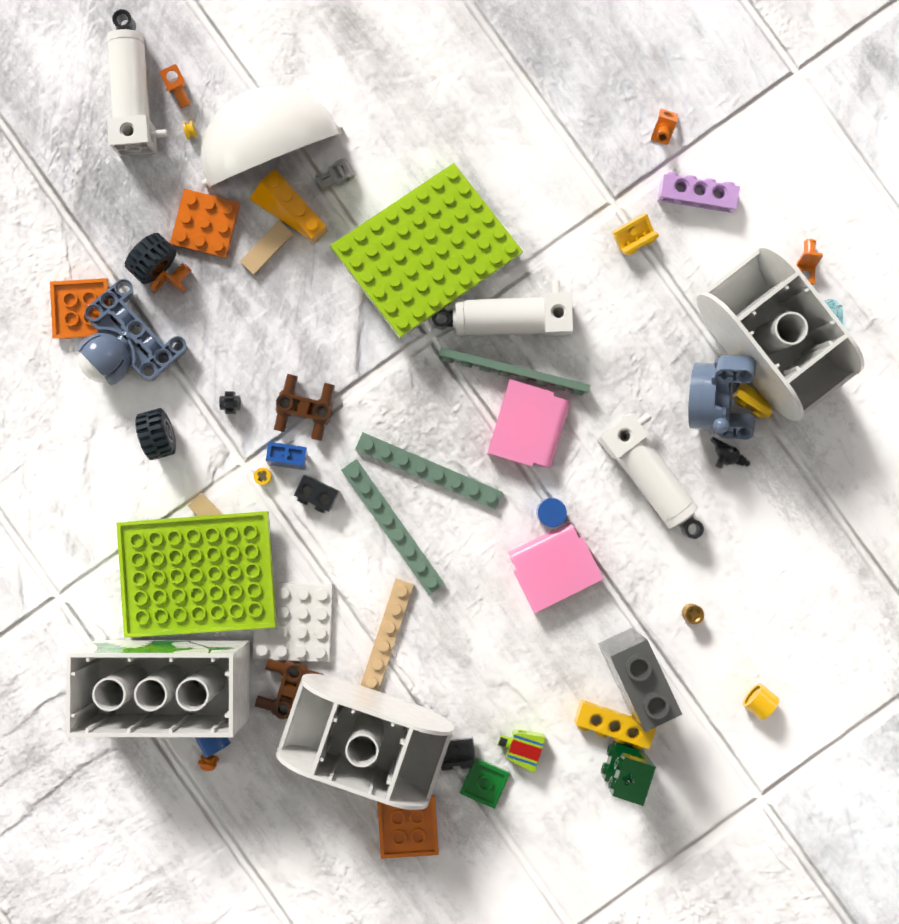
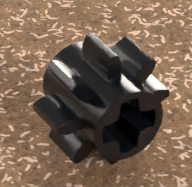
M225 391V396H220L219 398L220 410H225V414H236V410L241 409V397L236 396L234 391Z

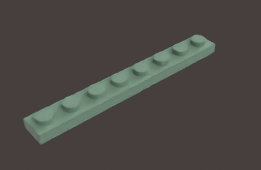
M442 347L439 353V357H442L444 362L453 363L458 361L464 367L472 368V365L480 367V371L490 373L491 370L498 371L500 376L509 377L510 374L517 376L516 379L527 382L530 379L534 380L536 385L546 387V384L554 385L553 389L565 391V388L573 390V394L583 396L584 393L587 394L591 386L590 384Z
M362 432L355 448L357 451L495 510L503 494L502 491Z
M356 459L341 469L427 593L430 595L443 586L445 583L359 461Z

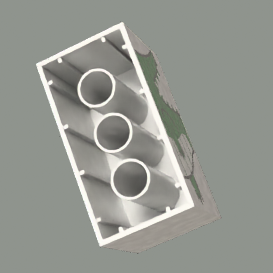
M96 640L66 653V737H234L250 718V641Z

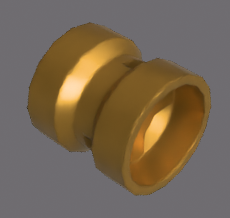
M689 603L682 608V617L691 624H699L704 619V611L700 606Z

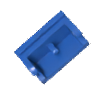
M268 442L265 461L270 466L306 470L307 447Z

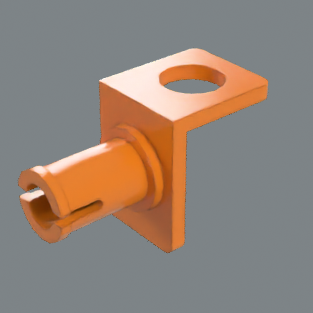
M174 64L161 70L160 75L167 87L166 90L174 94L180 108L182 109L192 104L184 90L187 84L178 66ZM175 71L178 75L177 81L169 82L167 80V73Z
M660 109L651 140L668 145L678 121V114Z
M807 239L804 241V252L797 261L796 266L800 271H808L811 277L807 280L811 285H814L816 266L822 259L823 254L816 253V240Z
M181 263L172 275L163 270L149 288L155 294L167 280L182 293H185V287L181 282L192 270L185 266L186 264Z

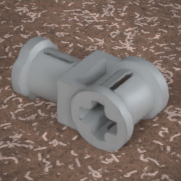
M342 158L329 166L328 172L320 176L316 175L315 178L321 190L325 191V188L334 183L338 186L349 182L356 174L351 171L348 159Z

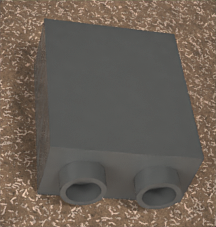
M630 628L598 643L630 714L645 732L683 715L648 639L635 629Z

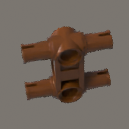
M287 374L284 388L279 392V396L276 399L275 410L277 417L273 430L285 432L288 416H300L313 420L314 427L311 439L322 441L325 426L328 425L332 416L333 402L331 401L335 385L324 383L321 398L317 401L297 396L294 391L298 376ZM285 398L290 399V406L288 408H283L281 405L282 400ZM321 407H326L328 410L325 417H320L318 414Z
M269 658L265 669L280 673L283 676L277 698L273 700L258 695L254 707L269 710L272 715L279 719H288L302 676L305 674H324L308 670V667L300 662L286 661L284 663ZM290 668H298L299 676H293ZM280 705H286L289 712H281Z

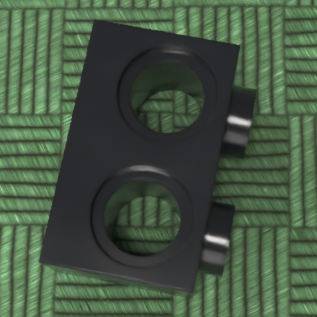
M304 474L294 496L298 497V502L305 505L309 502L315 505V510L325 513V511H331L340 491ZM306 485L312 488L310 496H305L303 493V488ZM324 493L330 497V501L326 505L320 501V497Z

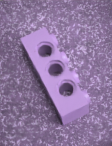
M668 172L661 178L657 201L733 213L737 209L740 186H736L733 182L718 183L715 179L707 178L700 180L696 176L687 175L682 177L678 176L677 173ZM676 185H681L684 188V192H678ZM695 188H700L703 195H697ZM714 191L721 193V199L714 196Z

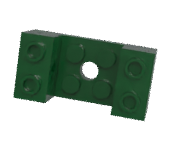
M613 740V743L609 744L606 755H608L606 763L603 762L600 773L604 781L609 782L608 788L612 796L644 806L656 766L644 750H639L632 747V745L621 744Z

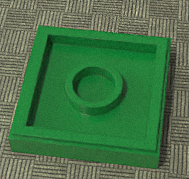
M476 757V762L469 769L460 794L495 809L510 772Z

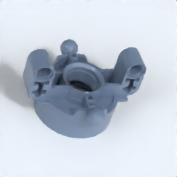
M724 355L719 359H715L714 363H694L688 406L690 429L713 430V434L717 433L718 436L729 439L747 440L753 437L756 421L754 416L743 413H731L733 383H750L755 378L757 363L754 358Z

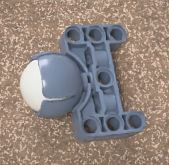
M126 279L118 280L87 306L85 316L98 333L84 338L77 347L79 352L78 362L82 373L94 382L108 383L110 386L120 382L126 376L129 367H132L143 380L148 382L154 381L181 358L187 350L186 341L180 336H175L163 344L125 304L134 294L131 282ZM122 286H128L130 288L129 291L124 294L119 292V289ZM112 298L115 300V303L112 306H106L104 304L106 299ZM98 311L100 316L92 319L90 318V313ZM112 318L120 325L121 328H119L113 322ZM134 327H140L142 332L134 335L131 333V330ZM176 342L183 344V348L179 351L172 348ZM139 346L145 351L148 357L138 348ZM161 355H167L169 360L166 363H160L158 358ZM148 367L154 369V373L151 376L143 374L144 370Z

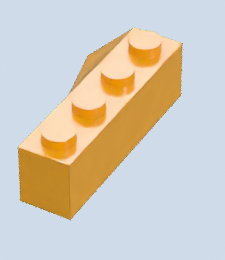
M276 169L260 181L249 198L252 202L313 243L317 242L328 232L326 225Z

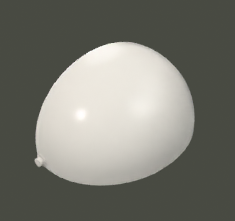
M269 86L247 91L225 104L216 113L206 129L201 146V163L205 175V180H202L205 188H211L227 178L325 138L340 135L344 131L342 124L337 125L328 109L320 101L301 90L283 86Z

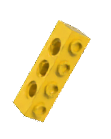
M582 699L574 718V722L580 730L588 732L590 729L596 731L595 734L604 738L607 735L614 737V741L625 744V741L632 743V747L643 750V748L650 749L657 728L655 727L645 732L633 716ZM600 716L601 720L599 723H591L592 717ZM612 722L619 723V726L616 730L610 729V724ZM631 728L637 729V733L634 736L628 735V731Z

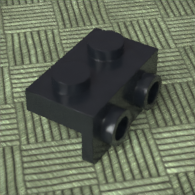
M473 737L450 740L441 766L442 771L452 770L455 766L467 769L475 764L476 755Z

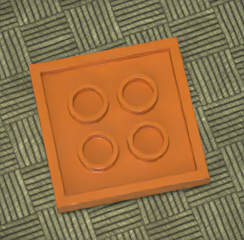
M184 188L170 244L227 259L241 205L240 202Z
M108 278L50 281L53 339L86 338L89 335L98 333L87 320L85 309L110 288ZM110 298L106 299L104 303L106 306H111ZM98 311L90 313V318L92 319L100 316Z
M431 795L428 806L421 810L401 809L377 801L381 859L439 855L435 795Z

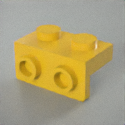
M646 213L611 231L619 251L625 255L636 253L640 247L654 243L655 239L659 237V234L654 231Z
M740 383L733 394L735 403L742 408L752 411L751 414L759 419L769 418L773 412L770 409L772 406L759 392L745 383Z

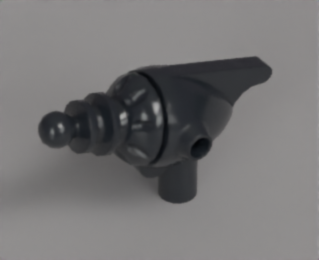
M715 437L710 439L715 445V452L719 457L715 464L717 468L721 469L724 465L728 466L735 463L736 465L750 466V461L744 455H740V451L736 447Z

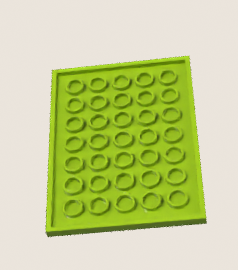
M455 163L330 245L331 250L399 339L523 253L520 246Z
M269 511L116 522L124 638L277 627Z

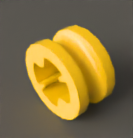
M190 121L189 124L183 122V129L187 140L190 137L197 138L194 122Z
M259 468L254 473V480L260 485H266L271 482L272 473L267 468ZM265 471L267 473V480H262L261 482L258 474Z

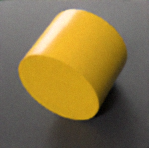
M759 683L745 696L743 706L757 718L764 720L774 712L780 699L762 683Z

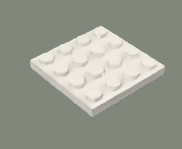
M274 582L277 627L254 629L252 659L268 660L270 658L273 660L329 662L333 585Z

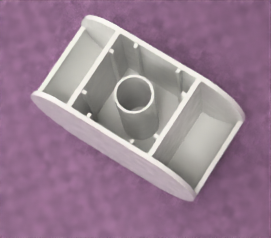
M760 247L697 297V306L700 314L712 334L729 355L748 356L755 359L757 363L755 378L751 383L776 411L792 421H799L805 414L864 369L863 354L854 338L800 269L785 254L774 247Z
M305 674L301 678L276 752V757L284 766L305 777L393 807L421 810L429 804L454 731V725L443 716L425 707L332 676Z

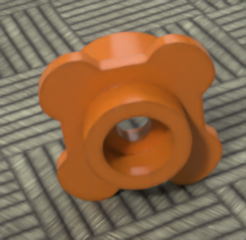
M202 754L201 760H198V765L204 771H213L217 767L216 763L219 762V757L214 755L204 757Z

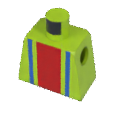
M514 729L511 738L500 735L497 746L507 749L506 758L535 773L546 737L544 733Z

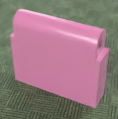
M510 379L487 454L530 467L534 463L541 467L551 468L571 402L553 396L554 392Z
M571 522L508 552L516 568L513 572L534 614L603 580L584 538L578 537Z

